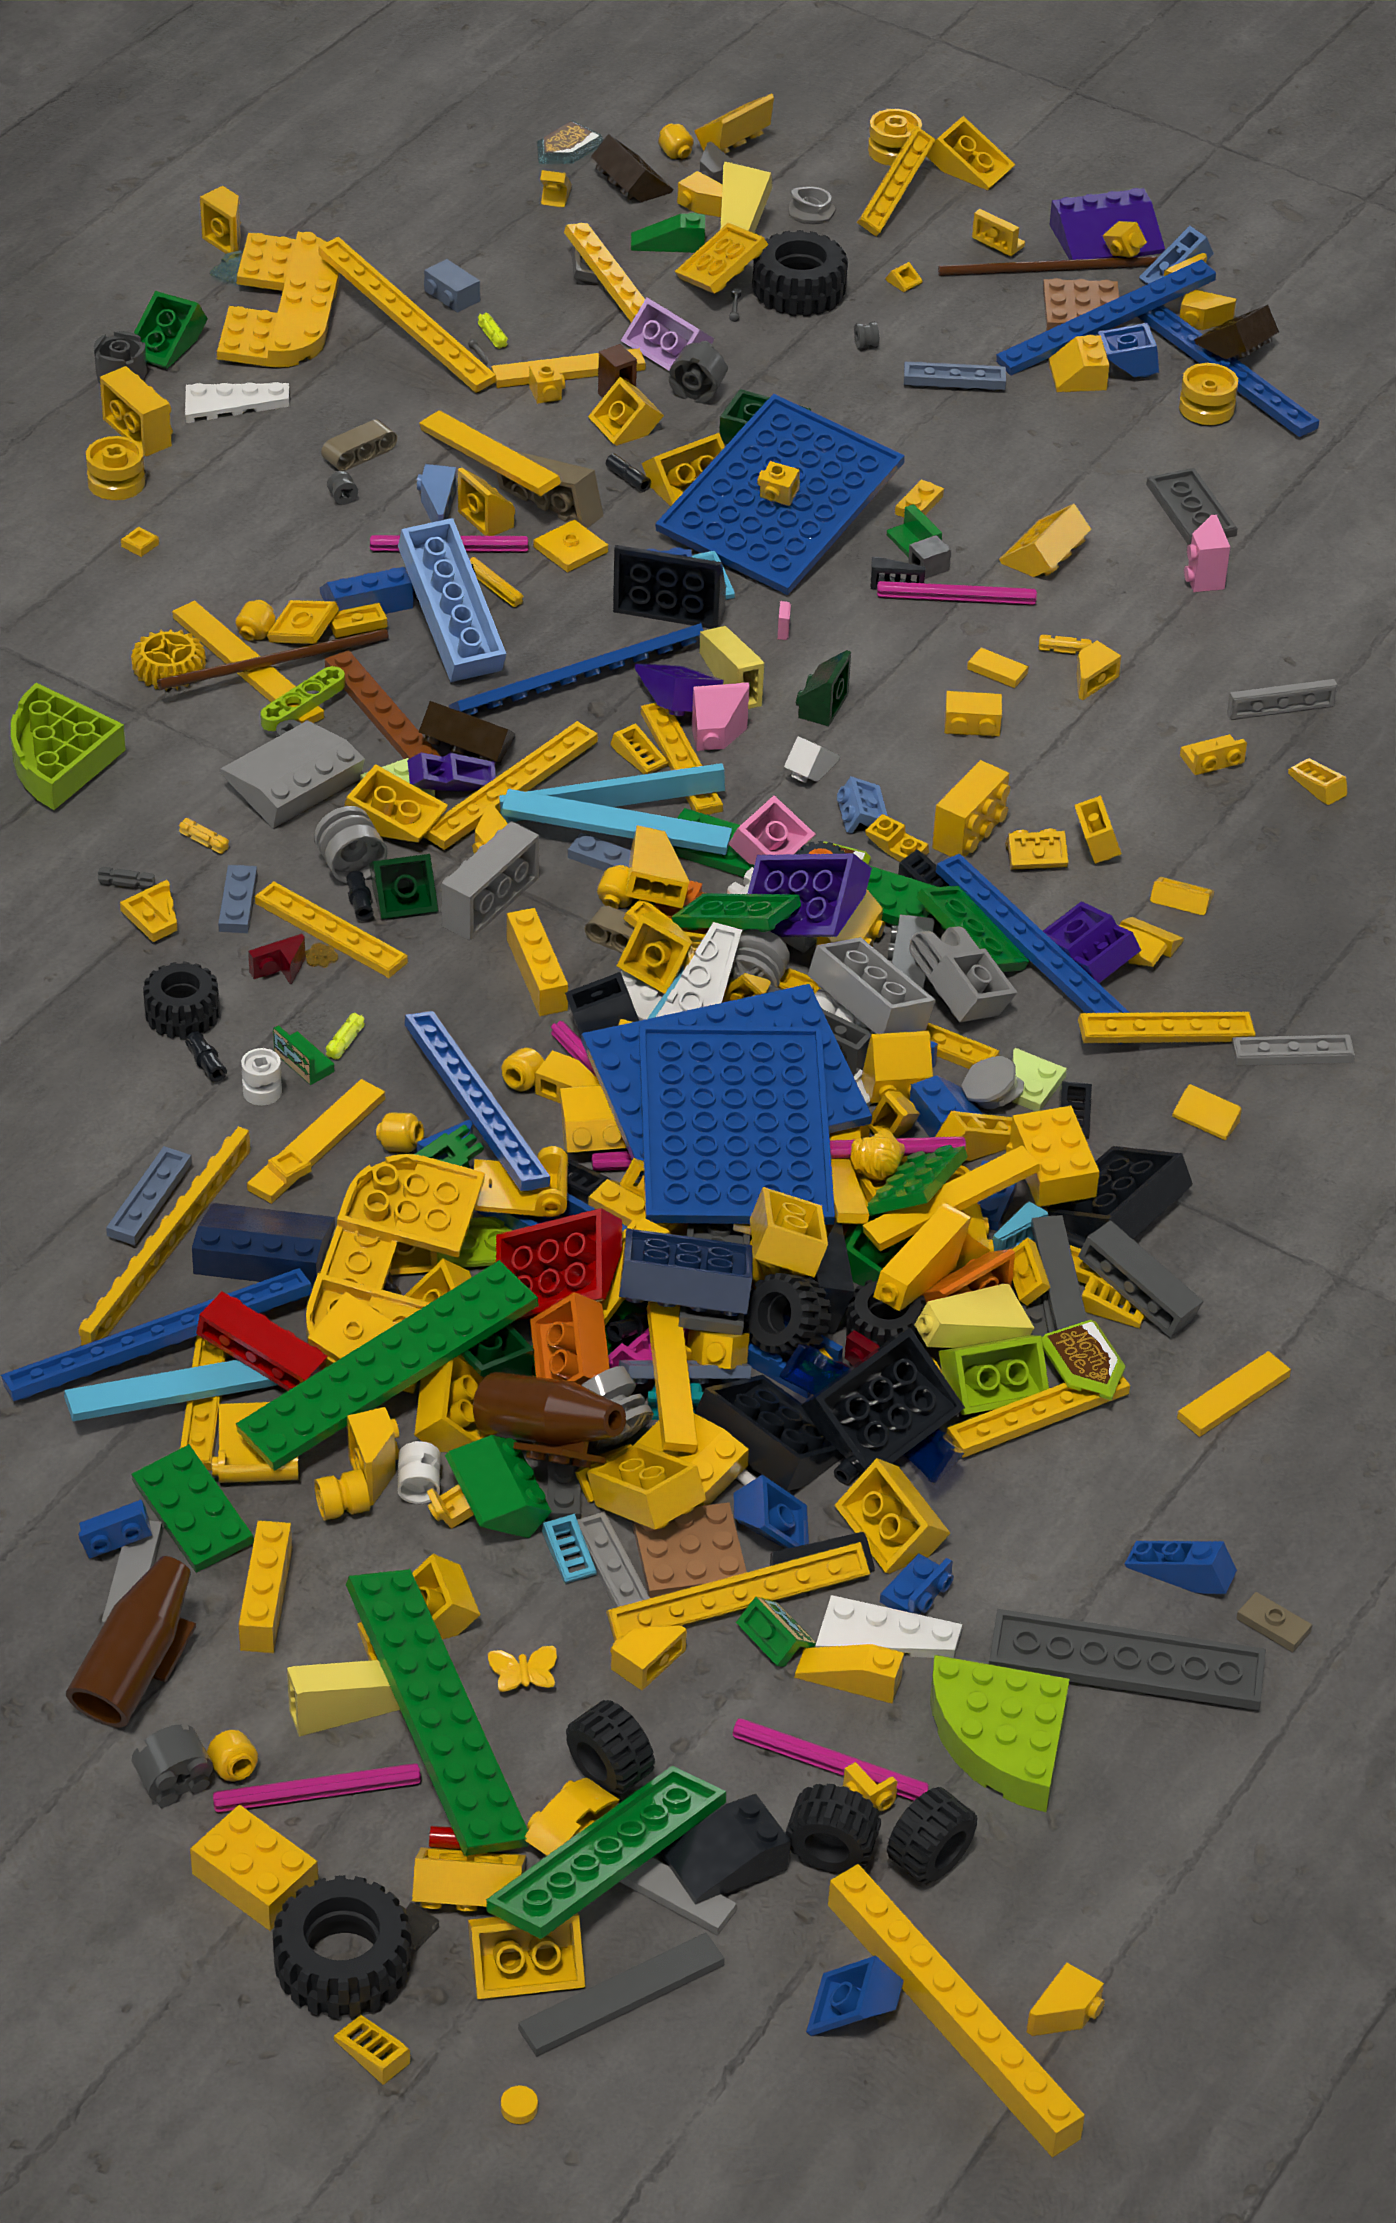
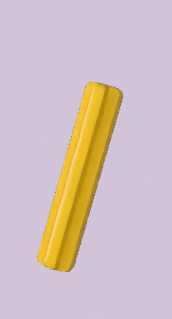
M476 557L470 559V563L474 566L476 577L480 582L512 607H517L523 603L522 593Z

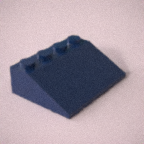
M212 1203L198 1225L192 1245L193 1274L261 1282L300 1268L313 1288L326 1258L335 1217Z
M626 1228L619 1297H623L632 1303H642L644 1300L657 1302L658 1305L663 1307L689 1306L691 1310L704 1312L708 1309L719 1310L728 1316H738L740 1313L747 1314L752 1284V1245Z

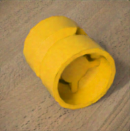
M361 1469L343 1472L340 1480L334 1475L314 1480L316 1500L324 1521L339 1518L344 1513V1510H347L350 1514L370 1510L368 1487Z

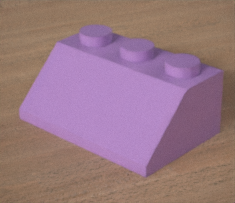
M646 298L621 341L633 349L640 348L644 356L670 370L673 362L686 345L700 343L701 341H708L712 344L714 338L651 299Z

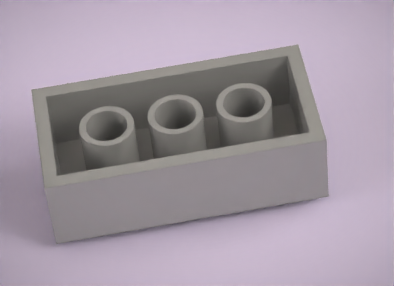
M511 821L502 830H498L494 837L485 845L480 846L477 852L468 860H465L453 874L447 876L441 884L442 927L471 940L539 878V834Z
M859 937L816 946L808 976L821 989L835 998L838 1004L849 1010L857 1020L869 1027L874 1034L926 1030L935 999L865 940Z

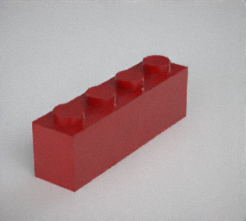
M223 1291L199 1314L197 1335L287 1391L326 1367L328 1356L322 1353L320 1349L307 1344L296 1337L291 1331L281 1328L270 1321L265 1315L255 1312L244 1305L239 1299L231 1297Z

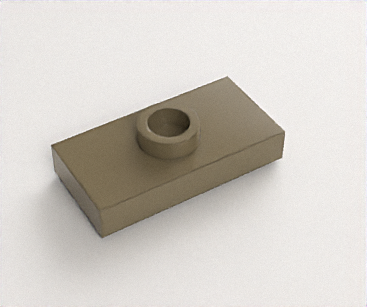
M1255 1592L1237 1613V1620L1291 1652L1297 1649L1311 1633L1312 1629L1311 1623L1258 1592Z

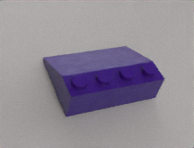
M1144 188L1052 200L1049 225L1069 260L1123 257L1112 256L1102 236L1118 221L1137 222L1147 241L1140 248V252L1134 257L1162 254L1165 251L1153 204Z
M854 853L757 855L747 894L799 895L801 906L792 912L789 918L780 921L775 925V929L770 931L778 937H837L864 898L872 868Z

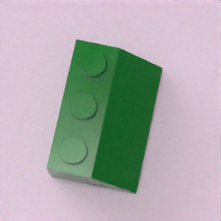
M490 1435L448 1451L445 1457L480 1527L530 1538L552 1512L545 1499L546 1495L539 1487L532 1468L528 1465L521 1452L522 1450L513 1449L514 1442H516L514 1439Z

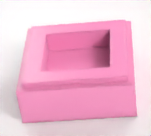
M780 601L777 637L779 640H787L789 636L790 602Z

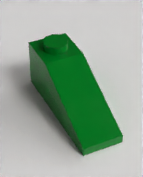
M678 214L631 233V251L695 253L705 244V214Z

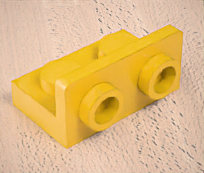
M982 209L974 213L972 238L1009 256L1014 255L1025 247V241L1018 238L1019 227Z
M1229 734L1182 746L1180 756L1193 774L1199 775L1244 763L1247 742L1245 739L1235 741Z
M1049 828L1031 833L1027 830H1016L1008 834L1005 848L1009 851L1010 870L1067 867L1069 862L1065 831Z

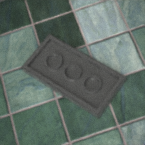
M1195 468L1147 477V487L1188 545H1191L1192 533L1211 515H1217L1226 538L1237 536L1238 528Z

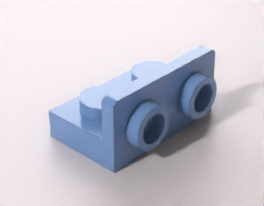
M850 776L846 784L839 789L837 801L846 832L852 834L859 823L869 827L882 814L888 816L879 785Z

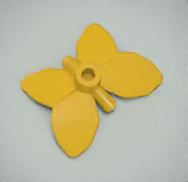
M542 1646L531 1654L528 1663L527 1657L524 1654L519 1655L518 1663L513 1655L502 1650L490 1651L488 1653L490 1667L494 1673L500 1675L498 1690L501 1692L515 1689L520 1684L528 1687L530 1682L536 1686L547 1688L554 1687L555 1685L554 1677L549 1672L554 1667L557 1659L554 1646Z

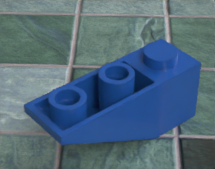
M1136 1541L1124 1563L1126 1568L1188 1591L1202 1594H1226L1237 1572L1224 1541Z

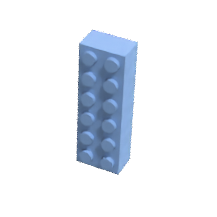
M451 518L402 529L398 548L450 682L502 671L506 651L454 519Z

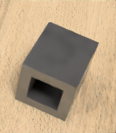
M935 535L909 545L908 563L925 567V579L949 571L950 558L952 556L951 549Z

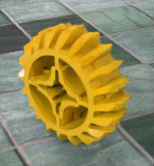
M160 629L159 633L149 632L148 637L143 636L140 642L135 643V648L131 654L132 669L134 674L137 675L138 681H144L146 686L154 685V688L158 689V679L205 669L206 656L205 649L200 643L199 638H193L192 633L184 634L182 630L173 632L172 629L168 632H163Z

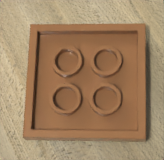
M1044 279L1043 295L1046 330L1048 331L1119 298L1118 281ZM1121 324V325H1118V326H1116V327H1114V328H1112V329L1121 328V327H1122V324Z
M730 1502L696 1506L693 1511L681 1514L669 1521L667 1526L655 1530L632 1521L647 1592L650 1598L747 1573Z

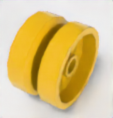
M886 109L874 114L870 119L869 156L881 164L891 166L916 125L922 129L921 119L916 114L902 109Z
M1215 363L1195 364L1187 368L1183 373L1182 392L1179 402L1180 412L1188 420L1202 425H1217L1230 420L1235 411L1238 377L1229 368Z
M109 436L98 439L89 445L86 450L88 488L94 495L107 500H125L136 496L143 490L145 486L143 448L137 441L128 437Z

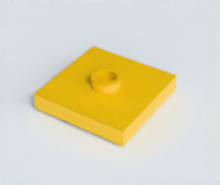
M575 519L533 540L534 548L567 573L608 552V544Z
M290 600L267 634L269 642L316 644L338 612L337 603L332 601Z
M345 1291L308 1336V1343L337 1361L396 1323Z

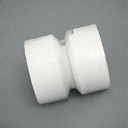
M266 1048L248 1051L241 1060L244 1098L249 1103L258 1106L275 1103L282 1094L281 1061L279 1055Z
M415 1441L406 1444L400 1449L398 1458V1494L406 1502L413 1504L431 1502L427 1491L431 1488L440 1494L441 1452L436 1446L427 1442Z

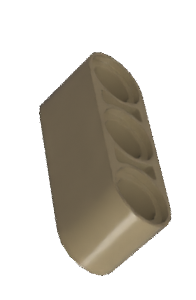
M375 419L329 439L323 445L321 454L339 471H346L390 451L396 445L397 434L380 420Z
M602 906L585 925L584 930L591 941L623 953L634 927L623 919L625 912L610 906Z

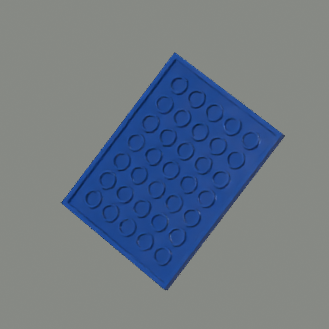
M773 394L655 523L656 531L700 553L715 551L723 564L789 595L904 464L905 455ZM770 461L793 467L800 471V488L790 506L760 497V486L757 485L758 476L761 470L765 471Z
M810 984L582 1033L581 1042L599 1084L603 1089L632 1160L636 1158L643 1161L639 1025L822 1027L829 1133L868 1125L872 1121V1114ZM641 1170L639 1177L644 1175V1171Z
M639 1025L645 1219L653 1223L750 1224V1217L762 1187H766L822 1205L825 1225H834L835 1210L822 1027Z

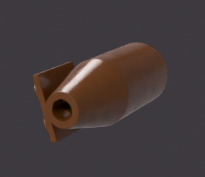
M494 1372L487 1375L480 1382L473 1400L474 1420L482 1433L487 1436L495 1435L518 1441L533 1442L535 1445L514 1442L513 1449L526 1451V1458L545 1461L546 1455H549L548 1462L567 1465L570 1459H572L573 1466L591 1468L592 1462L605 1464L606 1457L587 1454L588 1443L616 1437L622 1433L626 1424V1413L620 1404L573 1381Z
M162 1556L114 1605L66 1690L67 1699L81 1713L108 1726L125 1727L152 1678L166 1683L196 1628V1623L180 1617L191 1575L190 1569L184 1563L173 1557Z

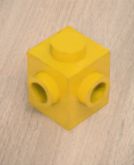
M1118 221L1102 235L1112 256L1134 257L1140 252V248L1147 243L1137 222Z
M554 361L529 365V387L537 404L562 400L565 378L563 374H559Z
M770 461L765 471L761 470L758 476L757 485L760 486V497L790 506L800 488L799 469Z

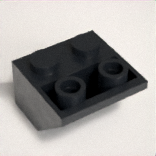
M621 972L565 992L581 1038L582 1033L618 1026L620 1019L631 1022L639 1021Z

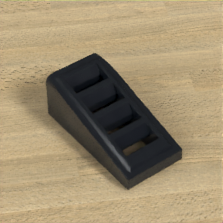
M872 557L870 589H877L878 582L924 583L925 567L882 557ZM901 574H906V579H901ZM911 575H917L916 582L911 581Z
M915 850L899 863V875L928 884L934 881L931 885L937 887L950 886L936 873L937 865L919 850Z
M1062 1081L1059 1093V1107L1072 1106V1108L1083 1109V1111H1073L1076 1117L1083 1118V1120H1078L1080 1126H1083L1082 1132L1085 1138L1089 1139L1092 1084ZM1067 1099L1083 1100V1103L1067 1101Z
M568 1159V1175L571 1172L573 1174L568 1177L567 1193L588 1204V1197L607 1179L610 1180V1178Z

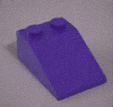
M635 664L636 672L657 705L668 709V714L684 716L685 711L692 712L693 687L723 685L724 681L685 666Z

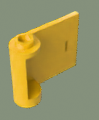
M556 1146L545 1147L538 1153V1160L551 1177L549 1187L538 1188L533 1191H520L500 1161L474 1159V1170L485 1172V1180L474 1211L556 1217L563 1214L567 1208V1153L562 1148Z
M270 1402L219 1404L218 1457H212V1477L219 1476V1483L299 1480L298 1457L274 1471L237 1432V1422Z

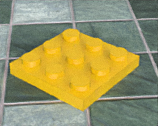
M727 223L676 269L675 273L679 279L715 294L724 289L731 278L740 274L752 259L759 257L763 249L769 244L764 237Z

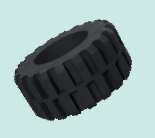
M797 230L796 232L784 231L780 235L777 233L772 235L770 239H765L769 245L763 249L759 257L753 259V291L761 303L764 302L766 307L774 308L776 312L782 314L786 312L792 316H796V314L810 316L812 313L817 315L823 313L824 310L832 309L845 295L848 258L843 248L835 240L831 241L826 235L821 236L817 232L810 231L808 233L804 232V230Z
M345 1875L335 1876V1880L326 1881V1878L315 1880L312 1887L305 1885L297 1890L296 1898L289 1897L282 1905V1911L276 1916L274 1921L275 1930H273L276 1977L279 1978L283 1991L288 1995L291 1994V2000L298 2006L303 2007L306 2004L308 2005V2011L320 2015L321 2012H326L328 2017L340 2018V2014H349L351 2018L360 2016L361 2011L368 2010L370 2013L380 2008L381 2001L389 2002L397 1995L396 1989L404 1986L407 1980V1972L411 1968V1925L409 1924L406 1909L400 1905V1900L390 1891L385 1894L384 1886L373 1882L372 1885L368 1884L366 1878L355 1876L354 1880L346 1879ZM336 1933L357 1934L368 1939L373 1944L366 1953L349 1960L328 1959L318 1955L311 1949L322 1938Z

